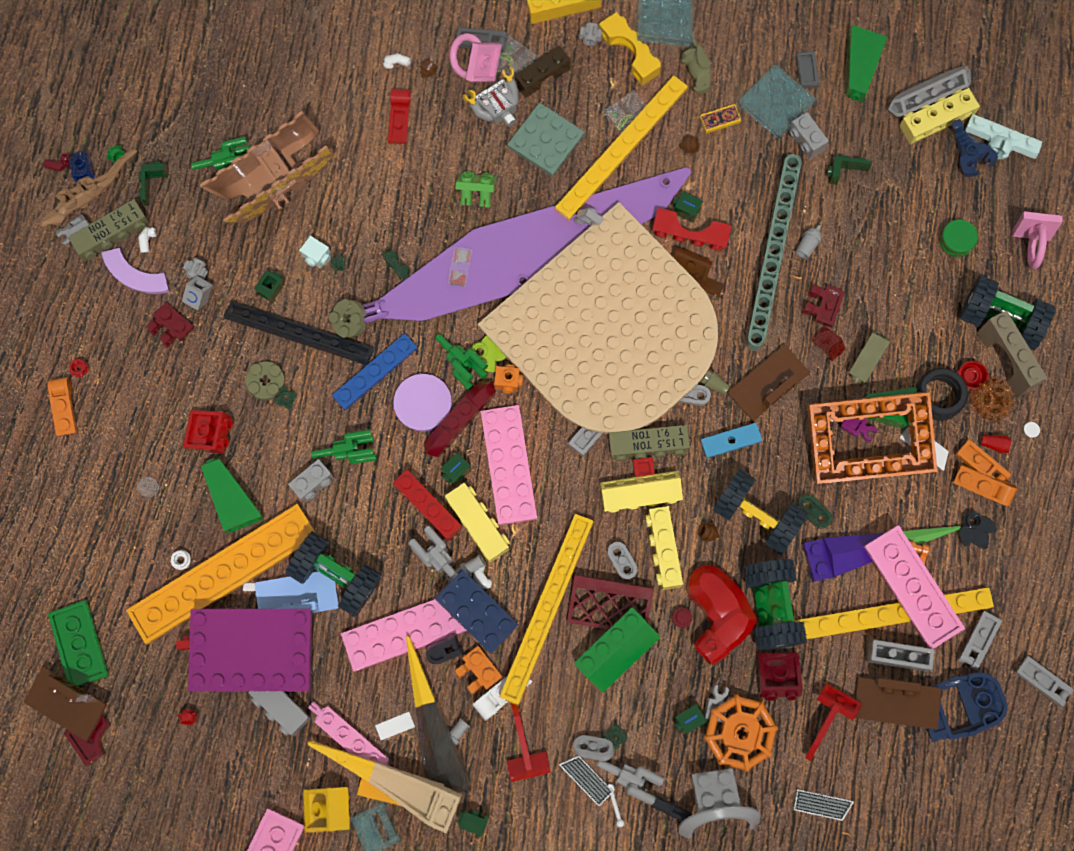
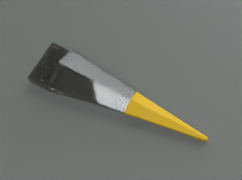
M406 636L425 778L444 784V787L458 793L470 791L472 789L467 769L432 694L412 640L409 636Z

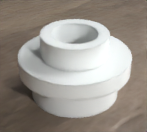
M178 550L171 556V564L178 570L186 569L191 563L190 554L184 550ZM184 557V562L179 564L178 559Z

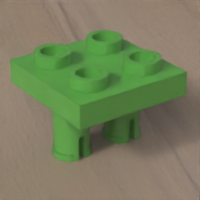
M464 171L463 174L460 173L456 181V189L461 190L460 204L472 205V191H480L479 206L483 207L485 199V207H490L491 192L495 190L497 177L491 173H482V175H474V172Z

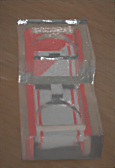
M453 248L447 284L461 287L467 286L472 249Z

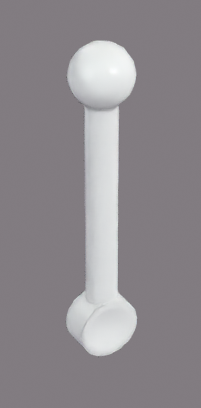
M609 784L608 787L614 791V786ZM613 792L610 796L617 817L616 824L618 827H623L624 820L621 819Z

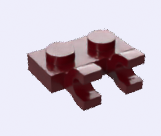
M813 285L809 290L808 296L816 299L820 298L819 307L807 302L803 307L802 313L810 316L814 315V322L832 328L845 291L829 285L825 287V290Z
M166 302L152 315L156 320L146 325V328L153 336L163 326L169 331L159 338L167 348L175 339L181 342L194 329L193 325Z

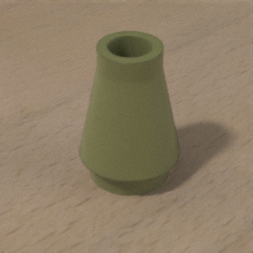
M708 369L706 375L700 381L703 386L723 395L726 394L730 387L714 370L710 371Z

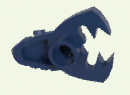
M960 119L952 121L957 148L961 154L960 164L964 176L973 177L979 175V171H975L977 167L974 164L983 160L986 155L988 156L984 161L985 163L990 162L989 167L991 168L998 160V153L990 146L978 142L970 134H967L963 130L964 124Z

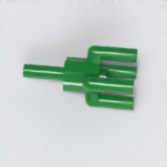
M245 136L224 141L221 143L222 150L211 152L212 158L191 163L192 170L214 165L215 170L227 168L234 159L243 156L244 153L247 154V150L251 147L250 145L230 149L247 144Z
M441 334L436 336L437 342L448 352L446 359L454 367L452 370L453 376L468 391L474 386L470 382L473 379V376L468 372L470 368L482 379L488 376V373L485 371L488 365L473 349L469 348L465 351L460 345L453 347Z
M370 429L344 434V440L333 442V448L311 451V457L313 459L335 455L336 461L349 459L351 464L377 461L373 448L359 450L358 447L359 444L374 442L373 434L371 435Z

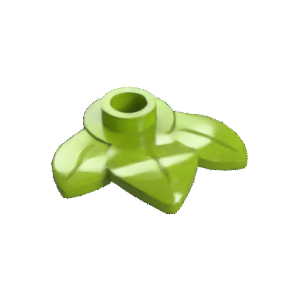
M487 336L481 342H477L471 347L475 352L478 349H483V354L479 356L488 365L487 369H485L487 372H496V362L507 358Z

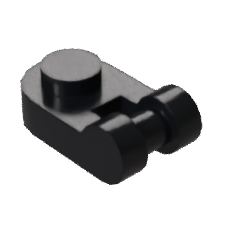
M451 633L445 638L430 644L426 648L427 660L432 664H440L461 655L464 650L458 644L456 634ZM451 646V649L446 651L445 647Z

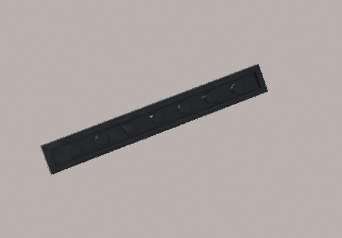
M231 301L224 313V319L364 365L368 364L374 353V347Z

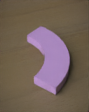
M120 248L101 252L109 271L126 287L147 294L170 292L165 273L148 274L136 270L127 263Z

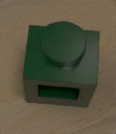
M266 270L254 289L259 296L274 303L275 298L285 283L279 273L275 271L271 273Z
M472 809L469 812L461 810L457 822L460 823L458 828L482 837L490 816L485 815L484 818H481L482 813Z

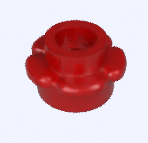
M76 359L70 363L69 371L75 377L80 378L88 372L89 367L86 365L87 362L85 360Z
M184 709L182 714L179 713L177 717L180 724L193 725L196 723L198 714L194 713L192 709Z

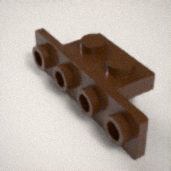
M677 248L674 259L709 294L720 296L724 284L707 277L713 261Z

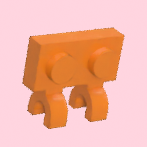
M479 646L462 658L465 664L455 670V674L459 679L470 670L476 676L477 680L467 686L471 694H474L482 686L488 690L503 678Z

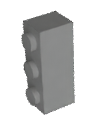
M872 640L868 644L867 662L928 672L933 670L935 650Z
M285 691L248 692L252 696L250 700L257 707L262 706L266 710L264 714L272 722L276 720L280 724L278 728L286 736L288 734L295 736L311 719Z

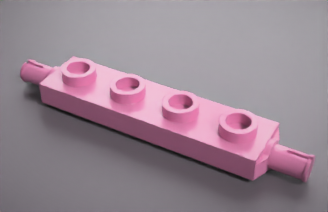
M315 702L311 703L308 708L317 715L314 722L350 754L388 765L389 758L329 706L322 709Z

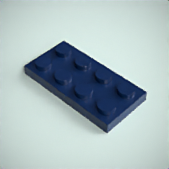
M463 569L434 597L490 654L519 625Z

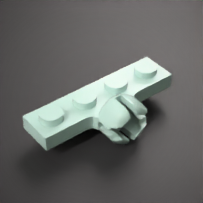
M974 114L971 115L965 130L968 133L986 139L989 142L988 146L998 153V160L1007 158L1011 150L1036 159L1042 145V141Z

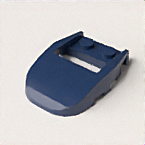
M974 673L952 677L933 686L941 688V691L957 686L971 726L951 731L940 702L938 728L928 729L931 741L937 742V740L974 736L1003 721L1007 714V701L1000 683L989 674Z

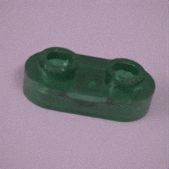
M386 249L381 253L385 262L402 282L410 277V270L405 264L401 265L399 263V257L393 250L389 251Z
M804 495L798 500L797 506L809 513L806 519L816 528L825 529L832 523V514L815 497ZM808 503L810 508H804L803 504ZM819 516L824 518L823 523L818 521Z

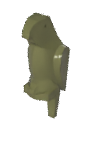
M687 32V36L694 49L691 48L684 51L681 62L688 65L690 74L696 80V87H693L694 92L704 94L709 92L711 62L699 43L697 44L690 32Z

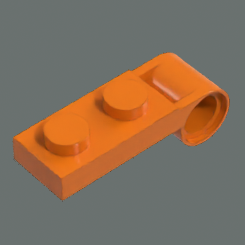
M69 377L48 380L47 385L56 436L78 433L71 399L72 384Z
M963 464L953 482L1005 506H1010L1017 491L1015 485L1006 481H999Z

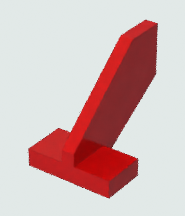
M827 683L820 692L817 701L830 707L832 710L805 757L808 761L812 760L837 712L854 720L862 705L861 702Z
M511 703L523 755L521 758L506 761L511 782L551 773L546 752L529 755L518 705Z

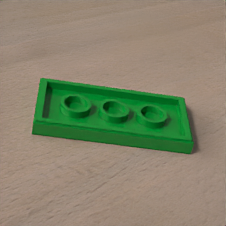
M84 600L47 613L66 680L80 687L110 676L88 601Z

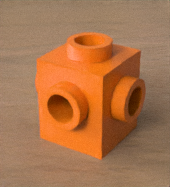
M515 365L496 366L495 390H502L503 393L512 394L514 391L518 392V386H522L523 375L520 374V369L516 368Z

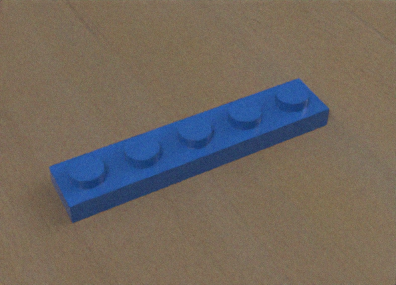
M404 333L337 390L332 397L346 411L418 349L417 346Z

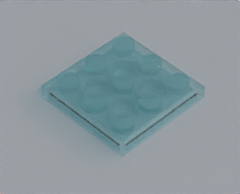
M638 0L637 41L691 47L693 43V0Z
M775 64L738 100V105L779 139L790 128L792 121L803 115L817 99Z

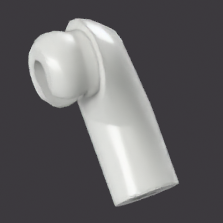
M398 53L388 55L384 58L383 66L391 69L394 63L409 67L411 58Z
M145 227L140 233V253L150 252L149 239L156 236V229L154 227Z
M484 566L473 573V580L482 589L487 590L491 587L492 582L484 575Z

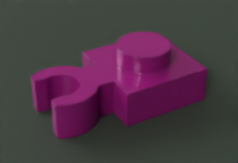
M865 418L862 420H844L840 426L842 430L856 438L861 434L866 442L872 441L867 432L870 431L876 434L878 431L873 426L867 427L865 424L868 420Z

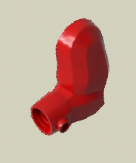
M705 565L695 569L690 574L687 580L686 591L688 597L703 611L705 617L712 624L710 630L706 629L693 645L699 654L711 666H714L729 656V652L741 645L750 635L757 623V617L740 587L720 568L713 565Z

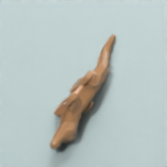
M132 149L121 156L104 175L91 179L89 176L81 178L77 181V185L70 190L66 188L59 191L56 197L61 202L40 221V225L42 227H47L48 225L60 226L74 210L88 206L89 202L98 198L102 192H106L114 184L115 179L119 177L120 170L123 169V166L130 158L135 156L137 150Z

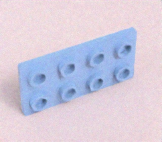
M313 572L304 584L291 577L255 583L258 609H312V613L339 608L336 582L320 572Z

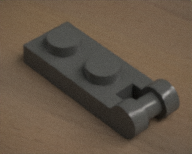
M458 28L456 38L461 34L470 33L478 37L482 43L502 44L500 53L505 52V42H507L509 36L507 32ZM464 41L460 44L459 48L472 49L473 43Z

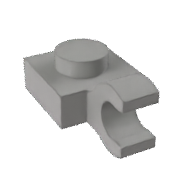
M592 208L580 209L574 222L579 225L587 223L590 226L601 224L603 217L599 216L598 212Z
M83 214L67 223L65 228L57 230L56 235L58 237L62 234L66 235V238L61 240L65 245L70 242L69 236L89 224Z

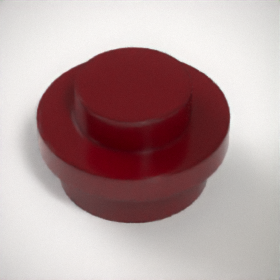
M678 608L672 615V621L679 628L688 627L692 622V614L686 608Z

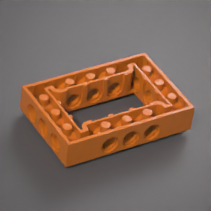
M930 392L807 404L814 482L817 484L938 472ZM888 415H908L911 453L833 460L835 452L832 449L831 435L833 432L830 430V421L842 422L849 419L862 420L869 417L881 418Z

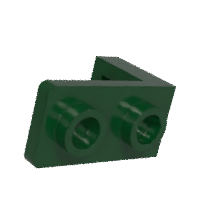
M846 155L834 156L831 166L829 165L827 170V177H830L829 184L837 185L840 179L841 168L869 171L872 161L861 157L856 159L849 158Z
M152 162L151 164H141V171H139L141 189L138 190V195L145 206L150 205V178L168 177V169L164 163Z

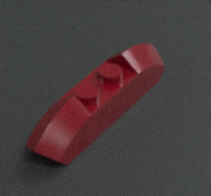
M481 380L461 399L424 443L423 446L426 454L439 457L445 452L495 395L496 391L492 381Z

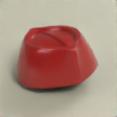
M977 361L964 363L957 372V374L962 376L969 389L981 388L989 379L987 369Z

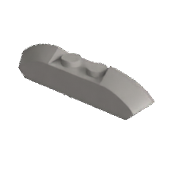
M967 66L959 67L909 88L892 100L888 110L897 117L905 116L942 97L966 88L971 84V71Z

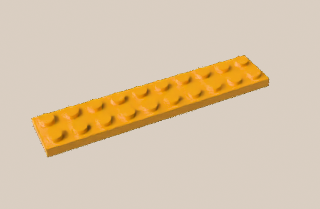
M296 504L130 607L126 612L144 643L148 645L190 619L191 609H206L294 554L311 531H315L300 506Z

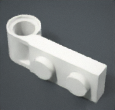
M507 677L473 704L485 721L508 703V701L499 697ZM530 679L527 684V687L532 683Z

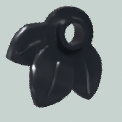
M972 511L964 515V526L961 528L959 536L965 547L973 542L977 547L987 549L989 533L997 531V527L991 519L983 518L979 513ZM970 519H973V520H974V522H975L974 525H972V524L970 523V521H969Z

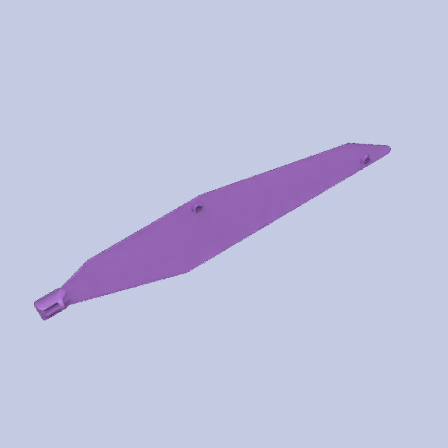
M682 168L593 194L581 209L592 208L602 217L620 202L642 225L656 217L658 208L666 209L690 176L691 170L689 168ZM663 181H667L669 184L664 185ZM555 205L474 229L382 298L363 304L366 311L364 323H370L383 318L425 321L512 295L523 285L519 282L523 279L527 282L591 226L587 223L579 225L574 222V219H577V213L568 221L555 210ZM456 249L470 251L469 262H454ZM452 271L466 275L465 285L450 283Z

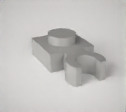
M718 685L712 686V694L714 696L713 699L707 698L704 711L706 719H710V710L712 708H716L724 703L723 700L729 693L727 687H724L723 692L719 694L717 691ZM727 711L722 713V715L726 717Z

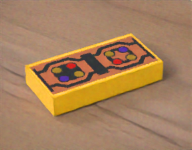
M735 104L700 115V120L706 134L741 123V118Z

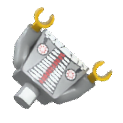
M509 67L510 74L508 76L505 75L504 69L501 71L502 76L506 77L507 81L503 79L477 96L474 91L468 90L471 94L470 99L465 94L463 95V100L470 102L469 106L478 118L488 122L491 121L493 124L504 121L507 127L515 124L516 119L513 114L517 111L519 91L515 79L512 78L514 70Z

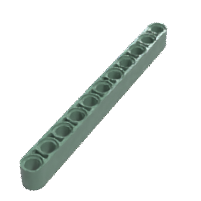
M790 154L785 158L781 170L746 338V346L751 351L760 350L766 339L801 168V159L796 154ZM789 163H792V164H794L796 167H795V168H791V167L788 166V164H789ZM785 180H788V181H790L792 184H791V185H787L784 181H785ZM785 197L789 202H783L780 198ZM777 215H783L785 219H779ZM773 232H779L782 236L777 237ZM775 249L778 254H772L769 250ZM766 267H772L775 271L769 272L766 270ZM768 284L771 287V289L766 290L762 287V285ZM765 302L767 307H760L758 303ZM755 320H762L764 325H757L755 323ZM751 338H758L760 340V343H753L751 341Z

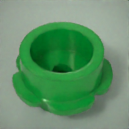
M119 145L112 146L108 149L107 159L115 163L125 152Z

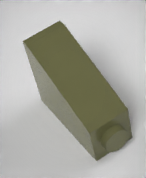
M875 330L871 332L849 370L853 380L859 383L868 380L889 345V338Z

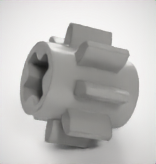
M586 23L585 27L580 29L579 39L583 40L585 45L594 46L597 41L601 42L602 29H598L599 26L595 23Z
M193 258L192 261L187 260L183 266L186 272L185 276L191 280L195 276L205 279L208 273L205 268L206 264L196 258Z

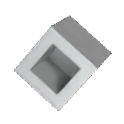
M195 276L186 284L182 302L199 310L208 302L213 285Z

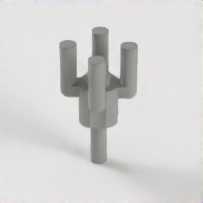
M427 526L424 532L434 545L425 551L415 539H412L408 544L427 567L433 566L438 573L445 571L452 579L457 573L450 566L453 559L447 553L448 548L430 526Z
M599 760L597 764L598 767L618 776L617 783L626 787L629 795L651 806L656 797L641 790L645 780L661 786L665 779L641 766L634 769L625 764L622 770L606 761Z

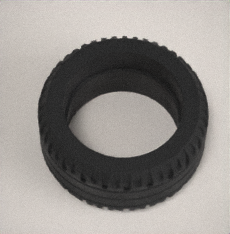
M935 368L925 373L919 379L915 388H917V393L926 392L927 384L936 380L943 381L951 386L955 393L954 406L951 408H939L931 403L932 419L945 421L955 417L965 407L968 400V388L962 376L954 370Z

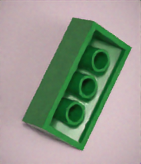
M632 607L574 664L604 693L661 636Z

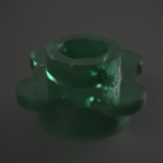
M339 252L331 260V268H334L335 274L337 271L344 270L345 257L339 256Z
M281 387L279 388L278 397L274 401L277 405L281 404L286 409H290L293 406L294 399L297 397V393Z
M613 725L611 730L603 735V739L610 740L614 750H617L623 741H627L628 736L620 730L618 725Z

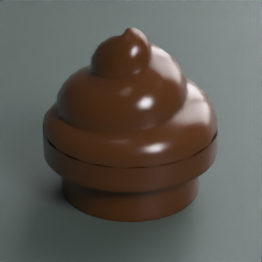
M426 58L420 64L421 77L426 78L435 75L438 66Z
M693 135L687 136L679 145L680 148L688 154L698 152V137H693Z
M708 522L700 526L698 536L702 541L710 542L719 538V532L713 523Z

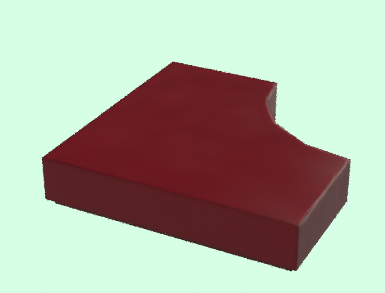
M103 714L89 740H83L69 730L64 733L86 767L105 754L102 748V737L110 724Z

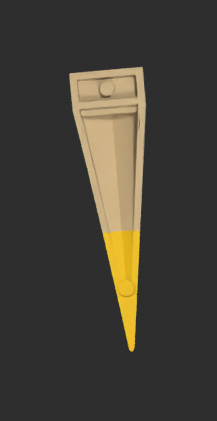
M308 741L307 744L378 788L428 826L444 833L448 832L462 794L444 787V784L314 741Z

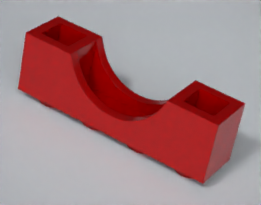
M658 208L652 232L656 233L655 236L660 238L670 236L674 237V241L684 243L687 240L691 241L694 246L703 247V245L711 246V250L721 252L722 249L726 250L732 225L713 221L705 230L692 232L681 226L676 212Z
M408 470L393 482L394 487L430 522L434 529L448 543L462 530V526Z

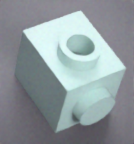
M312 236L307 239L299 250L302 257L305 258V262L312 267L317 266L321 269L331 258L329 247Z

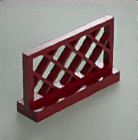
M575 575L567 623L609 630L613 626L609 619L618 613L623 617L624 615L621 611L629 605L638 612L633 602L639 598L647 600L646 608L639 614L641 615L645 612L644 620L648 623L654 588ZM583 588L590 596L580 602L575 596L576 589ZM589 590H594L596 592L591 594ZM598 592H605L609 600L599 605L593 596ZM608 593H612V594H616V595L611 598ZM619 595L625 596L629 601L621 609L613 601ZM628 596L635 597V599L631 601ZM592 598L598 608L588 614L582 604ZM574 600H576L578 603L575 607H573ZM611 601L618 611L607 617L602 607ZM580 606L586 616L581 620L571 619L573 610ZM599 609L606 618L600 624L594 623L590 617ZM586 618H589V620H590L591 622H587V621H583V620H585Z

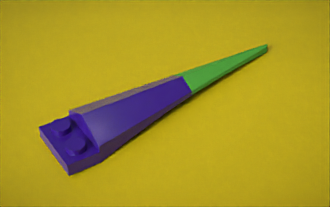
M943 527L903 532L908 540L920 545L960 530L962 527ZM884 533L829 537L803 543L802 546L812 582L831 579L872 563V559L863 546Z

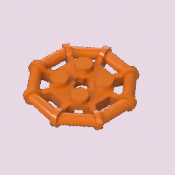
M735 694L731 699L710 710L711 715L704 741H707L720 766L726 765L748 772L750 768L772 756L771 751L778 725H775L763 701L759 702ZM741 705L753 708L754 711L752 714L742 712ZM735 706L736 712L727 717L722 715V713ZM759 713L767 725L766 727H762L757 721ZM719 718L723 721L720 734H715V729ZM741 727H743V731L746 732V736H742L741 739H739L737 731L740 730ZM763 732H767L765 745L763 747L761 746ZM715 740H722L726 747L724 753H722ZM756 749L761 751L748 760V754ZM732 752L741 754L742 761L728 757Z

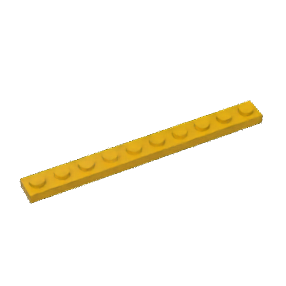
M673 76L556 205L555 210L570 221L687 91L688 86Z
M577 514L574 515L499 696L500 699L519 706L594 523L593 520Z
M990 588L944 595L956 614L994 607ZM900 603L795 620L794 622H804L808 640L911 622Z

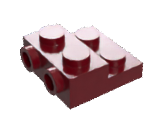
M758 654L760 698L765 697L767 701H775L778 697H786V700L793 701L801 697L803 685L799 654Z

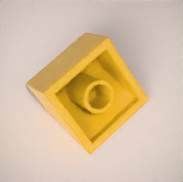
M348 787L303 790L305 832L350 830Z

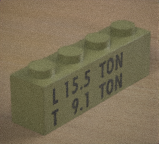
M135 199L68 238L81 259L86 261L95 258L103 250H109L115 243L126 240L134 232L143 230L150 223Z
M687 425L610 432L608 436L611 460L615 459L616 462L626 461L627 458L635 457V459H641L653 455L654 458L666 457V454L683 456L690 449Z

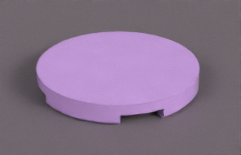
M417 374L407 378L399 385L394 395V410L398 419L414 431L425 432L436 429L451 412L452 399L449 389L442 380L433 375Z

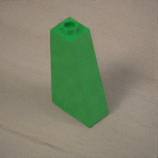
M852 25L848 35L846 96L854 101L863 102L887 36Z
M210 459L201 466L225 533L229 534L264 520L263 515L220 459Z

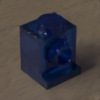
M75 152L73 157L68 158L72 172L71 176L76 183L79 179L87 176L91 179L95 178L92 162L87 153Z

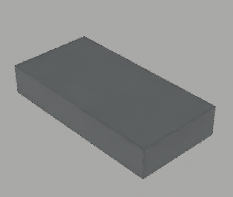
M815 51L796 53L800 89L818 88L820 84Z

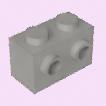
M808 112L792 121L789 132L809 159L825 151L829 140Z
M318 459L288 485L305 503L312 500L319 490L326 488L334 477Z

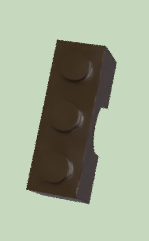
M561 46L555 48L515 74L517 88L526 99L540 89L542 82L546 78L553 75L557 79L571 69V59Z

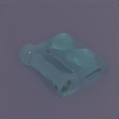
M385 802L351 818L364 851H381L401 841L399 835H396L385 810L387 809ZM376 813H378L389 838L385 842L373 817Z

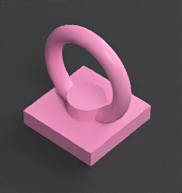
M461 34L453 41L450 48L451 66L457 75L466 78L468 81H495L502 44L482 43L473 34ZM464 41L473 43L468 71L463 70L457 61V50Z
M1023 212L1013 228L1012 237L1029 239L1027 262L1031 269H1037L1041 265L1047 241L1052 239L1062 224V216ZM1037 240H1039L1038 250H1037V254H1036V257H1035L1036 243H1037Z

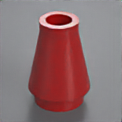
M983 434L981 446L1001 454L1009 453L1012 438H1008L1007 435Z

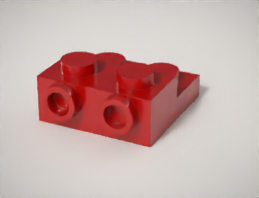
M191 410L183 448L224 454V449H227L229 446L228 430H231L233 427L231 416L224 412Z

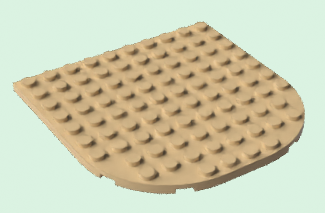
M620 202L602 216L603 220L600 225L589 227L477 324L482 332L516 368L520 369L523 376L560 415L571 423H575L589 431L605 434L640 429L652 424L665 415L693 390L706 375L715 356L718 342L716 314L704 289Z

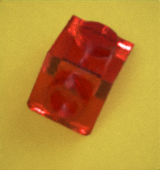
M827 327L812 339L817 347L827 353L828 359L831 361L845 351L842 338Z

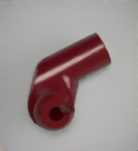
M63 153L58 161L46 159L44 161V168L62 171L71 165L72 159L69 154Z

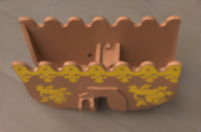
M301 111L294 116L291 122L281 125L276 133L267 135L261 144L249 148L247 154L237 157L231 162L229 167L222 168L216 173L214 178L205 180L199 186L223 199H233L241 195L246 196L248 202L240 208L229 212L223 219L225 223H245L257 218L275 205L280 210L283 209L280 205L281 201L290 204L287 192L291 189L299 190L307 185L330 162L335 154L330 147L324 146L318 151L316 156L303 161L301 166L295 161L292 155L310 144L319 133L314 123ZM279 152L282 153L288 164L291 166V171L288 169L282 158L279 156Z

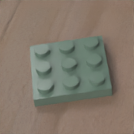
M539 102L507 144V148L553 177L584 137L585 132Z

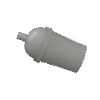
M819 225L804 232V236L795 251L801 258L809 259L817 245L821 243L822 234L819 231L821 228Z

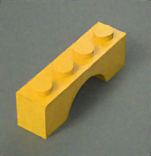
M616 12L599 23V29H602V38L609 46L623 45L633 52L635 60L632 64L631 73L641 86L660 75L661 63L659 59L652 56L648 46L639 40L638 34L635 30L629 28L623 16L620 17Z

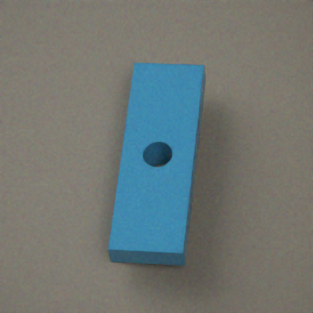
M757 423L700 440L706 459L763 441ZM728 439H733L734 443L730 444Z

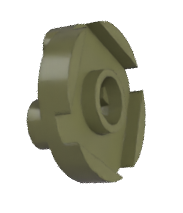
M343 299L335 305L329 315V321L339 336L343 338L357 337L365 328L364 316L366 317V311L360 302ZM347 315H350V316H351V317L349 318V319H350V323L347 322Z
M260 362L250 367L246 376V386L255 398L263 401L272 400L284 390L285 376L280 367L274 363ZM264 377L271 380L266 386H263L261 379H264Z

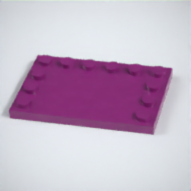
M191 609L188 691H311L312 609Z

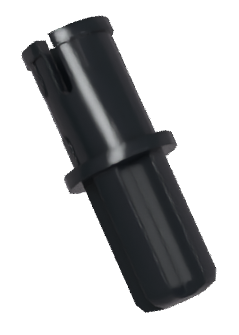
M657 795L651 808L668 815V818L671 816L681 822L693 815L676 806L675 802H668Z

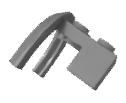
M733 769L692 774L691 784L699 813L688 817L680 823L678 829L680 835L688 839L692 838V833L696 828L705 823L720 819L737 818L746 820L749 824V830L754 829L760 822L761 815L758 810L750 807H741Z

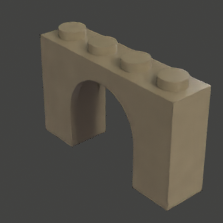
M1007 311L989 319L977 332L987 349L999 344L1008 354L1014 374L1007 381V384L1016 399L1034 390L1047 379V376Z

